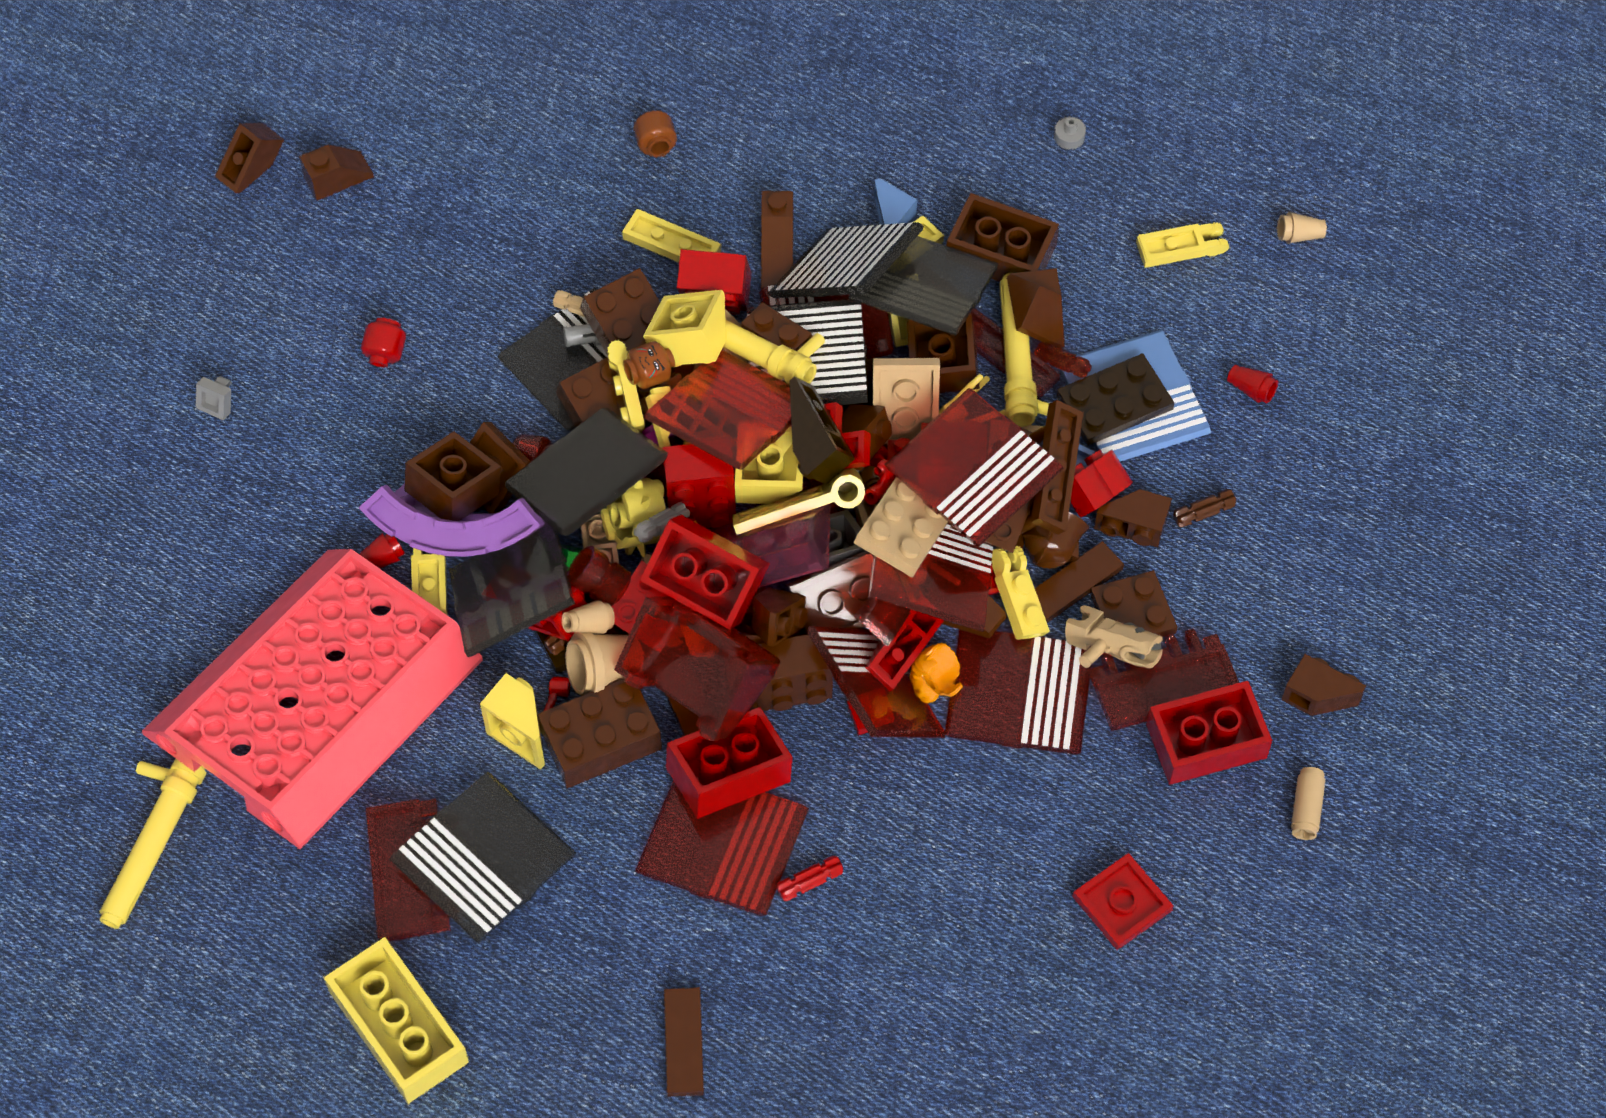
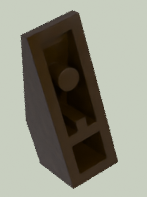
M794 376L789 382L793 452L799 461L798 469L807 479H815L821 483L828 484L854 461L855 457L814 386Z

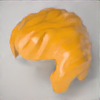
M938 643L925 648L911 665L909 677L914 693L925 704L936 701L939 695L952 697L963 687L961 682L956 685L954 684L960 674V663L955 652L946 643Z

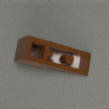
M762 191L761 291H769L768 286L771 285L774 286V291H778L776 290L777 284L783 282L793 271V191Z

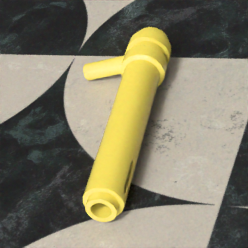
M1007 273L999 283L1007 382L1004 386L1005 414L1011 424L1025 427L1035 422L1038 413L1047 416L1050 403L1037 399L1036 384L1032 380L1029 336L1016 331L1007 276L1011 273Z
M725 319L726 342L723 348L767 369L769 375L780 380L784 379L789 385V381L794 376L809 384L812 383L817 367L809 357L825 343V339L821 334H814L798 351H795L785 345L778 346Z
M177 759L174 760L170 769L140 761L137 764V774L163 781L160 787L162 792L99 911L101 914L99 920L106 926L119 929L121 924L124 925L127 922L186 805L192 803L195 798L197 784H202L206 776L203 766H200L193 772Z

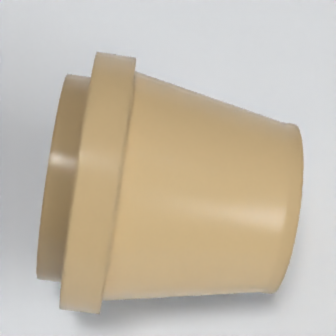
M575 632L566 646L565 661L567 674L573 689L581 696L592 691L594 693L602 691L605 686L631 675L634 676L635 680L641 676V651L635 637L630 634Z

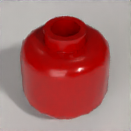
M376 318L375 322L366 325L361 352L369 358L371 365L387 368L388 363H396L401 360L406 333L401 329L399 322L388 318Z

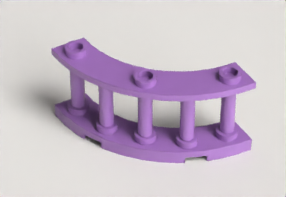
M405 483L395 492L388 485L380 487L359 507L370 521L391 537H397L410 544L409 546L412 548L443 556L466 557L497 551L540 535L561 521L535 498L529 502H526L524 498L518 499L508 508L498 513L472 512L460 521L440 519L404 491ZM543 492L539 494L565 515L550 497Z

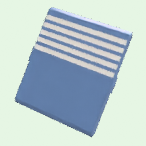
M1163 330L1154 331L1057 361L1066 385L1143 353L1175 402L1173 410L1093 443L1096 450L1101 449L1103 454L1113 450L1120 462L1211 434L1210 426L1191 389L1192 385L1185 371L1182 370Z

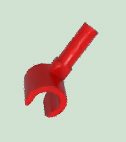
M555 676L551 678L548 701L543 711L555 706L557 696L569 697L571 683L568 677Z

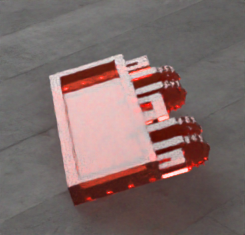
M1194 628L1186 630L1185 641L1190 653L1185 655L1182 654L1174 634L1165 636L1167 648L1162 649L1161 659L1153 668L1138 667L1124 662L1127 671L1118 672L1113 656L1103 653L1101 655L1103 666L1091 668L1088 670L1110 730L1115 731L1147 722L1149 709L1152 706L1239 683L1224 644H1221L1218 635L1204 637L1203 642L1206 649H1203Z
M414 799L366 808L377 936L379 940L385 937L390 942L451 931L450 917L465 913L454 901L434 904V899L449 896L435 883L430 884L432 880L399 850L404 845L440 880L445 879L407 843L411 838L444 869V863L414 836L419 831L442 854L446 852L433 838L428 839V834L422 829L427 825L435 833H441L430 823L433 818L423 819V817L439 815L436 799L425 801ZM454 816L434 817L448 831L456 829L458 825L457 818ZM443 836L440 837L453 850L458 849L449 839ZM456 880L465 889L464 882ZM448 881L443 882L456 895L461 894Z

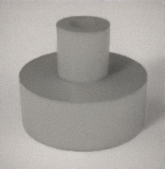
M1062 118L1055 126V142L1064 149H1076L1084 143L1086 127L1077 118Z

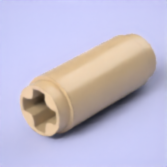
M1315 767L1302 768L1297 778L1291 828L1292 835L1301 840L1315 839L1320 827L1326 780L1324 778L1325 773Z

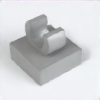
M222 376L216 378L215 381L202 377L196 383V409L224 420L231 413V388L228 387L232 384V381Z

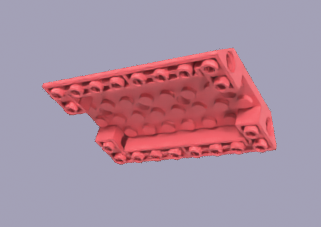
M327 550L142 730V734L193 772L200 766H203L244 796L246 809L249 813L294 846L301 849L483 661V657L478 651L470 654L467 636L455 620L354 550ZM377 606H386L390 609L387 614L382 616L372 613V610ZM333 651H340L345 655L339 661H330L326 658ZM293 697L298 700V703L291 708H284L279 704L284 698ZM244 744L251 748L243 756L232 753L233 748L237 745Z

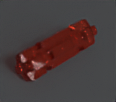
M1040 342L1034 350V354L1039 361L1044 363L1050 362L1049 365L1068 373L1073 372V375L1080 378L1087 377L1088 372L1092 369L1088 359L1080 356L1076 357L1075 354L1058 347L1052 348L1053 345Z

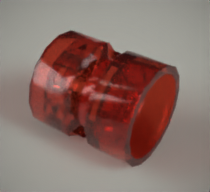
M590 545L585 547L575 557L567 571L568 583L583 593L589 592V597L593 600L609 603L612 607L626 592L631 581V572L617 562L611 564L607 555Z

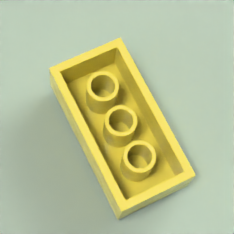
M385 937L324 977L329 993L408 1104L469 1063L465 1047Z

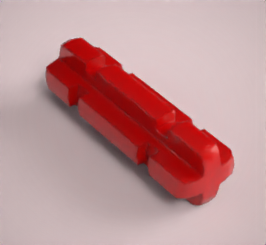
M832 855L824 859L822 865L816 863L794 874L793 879L788 877L778 882L777 891L783 901H789L797 897L796 893L800 892L803 894L827 882L826 878L833 879L843 873V866L836 855Z

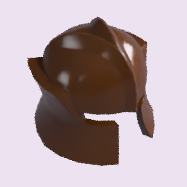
M1034 501L1030 508V514H1032ZM1069 512L1067 529L1059 535L1039 526L1023 533L1025 549L1029 554L1030 561L1038 567L1047 569L1057 568L1065 563L1077 561L1079 559V540L1090 528L1085 521Z

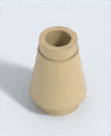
M1288 212L1287 215H1281L1277 223L1279 240H1285L1287 244L1318 238L1323 239L1327 231L1325 220Z
M600 600L564 612L561 618L563 629L566 632L576 633L592 632L593 634H604L613 627L615 622V615L611 605Z

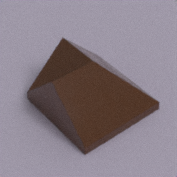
M1057 269L1019 272L1008 275L1007 282L1016 331L1058 349L1065 347L1062 295Z

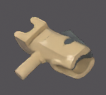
M1086 605L1080 607L1082 620L1069 618L1066 621L1065 636L1067 643L1087 650L1079 657L1080 664L1085 668L1090 667L1104 652L1121 661L1145 668H1153L1161 659L1163 652L1161 649L1162 636L1144 631V628L1138 627L1131 622L1123 624L1109 618H1104L1103 611Z

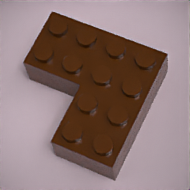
M638 268L584 296L580 310L607 354V347H609L611 341H623L628 351L646 344L643 335L660 301L642 270ZM608 357L559 382L556 390L558 398L579 434L586 431L599 442L603 441V439L588 429L592 425L608 437L612 436L611 433L596 423L600 419L617 432L628 428L623 426L620 408L625 407L623 395H616L613 383V376H617L618 373L610 369ZM695 364L672 367L671 371L680 373L687 386ZM581 435L585 444H587L589 447L594 446L591 442H589L586 438H584Z

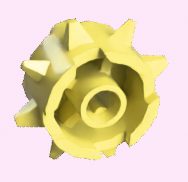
M632 475L630 479L636 482L632 487L620 478L619 483L628 489L624 493L613 484H607L608 487L620 496L614 499L603 490L602 494L607 496L611 503L607 505V508L601 510V519L607 539L609 541L615 540L617 542V549H625L626 554L631 555L637 547L641 556L645 557V545L658 543L660 535L653 537V539L646 543H642L634 535V528L642 521L649 520L650 517L666 509L663 498L664 486L659 479L643 478L638 480Z

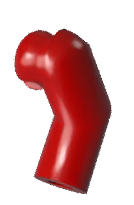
M881 460L877 467L873 469L874 474L879 476L880 479L865 490L864 500L870 505H874L882 499L897 476L895 465L891 466L887 460Z

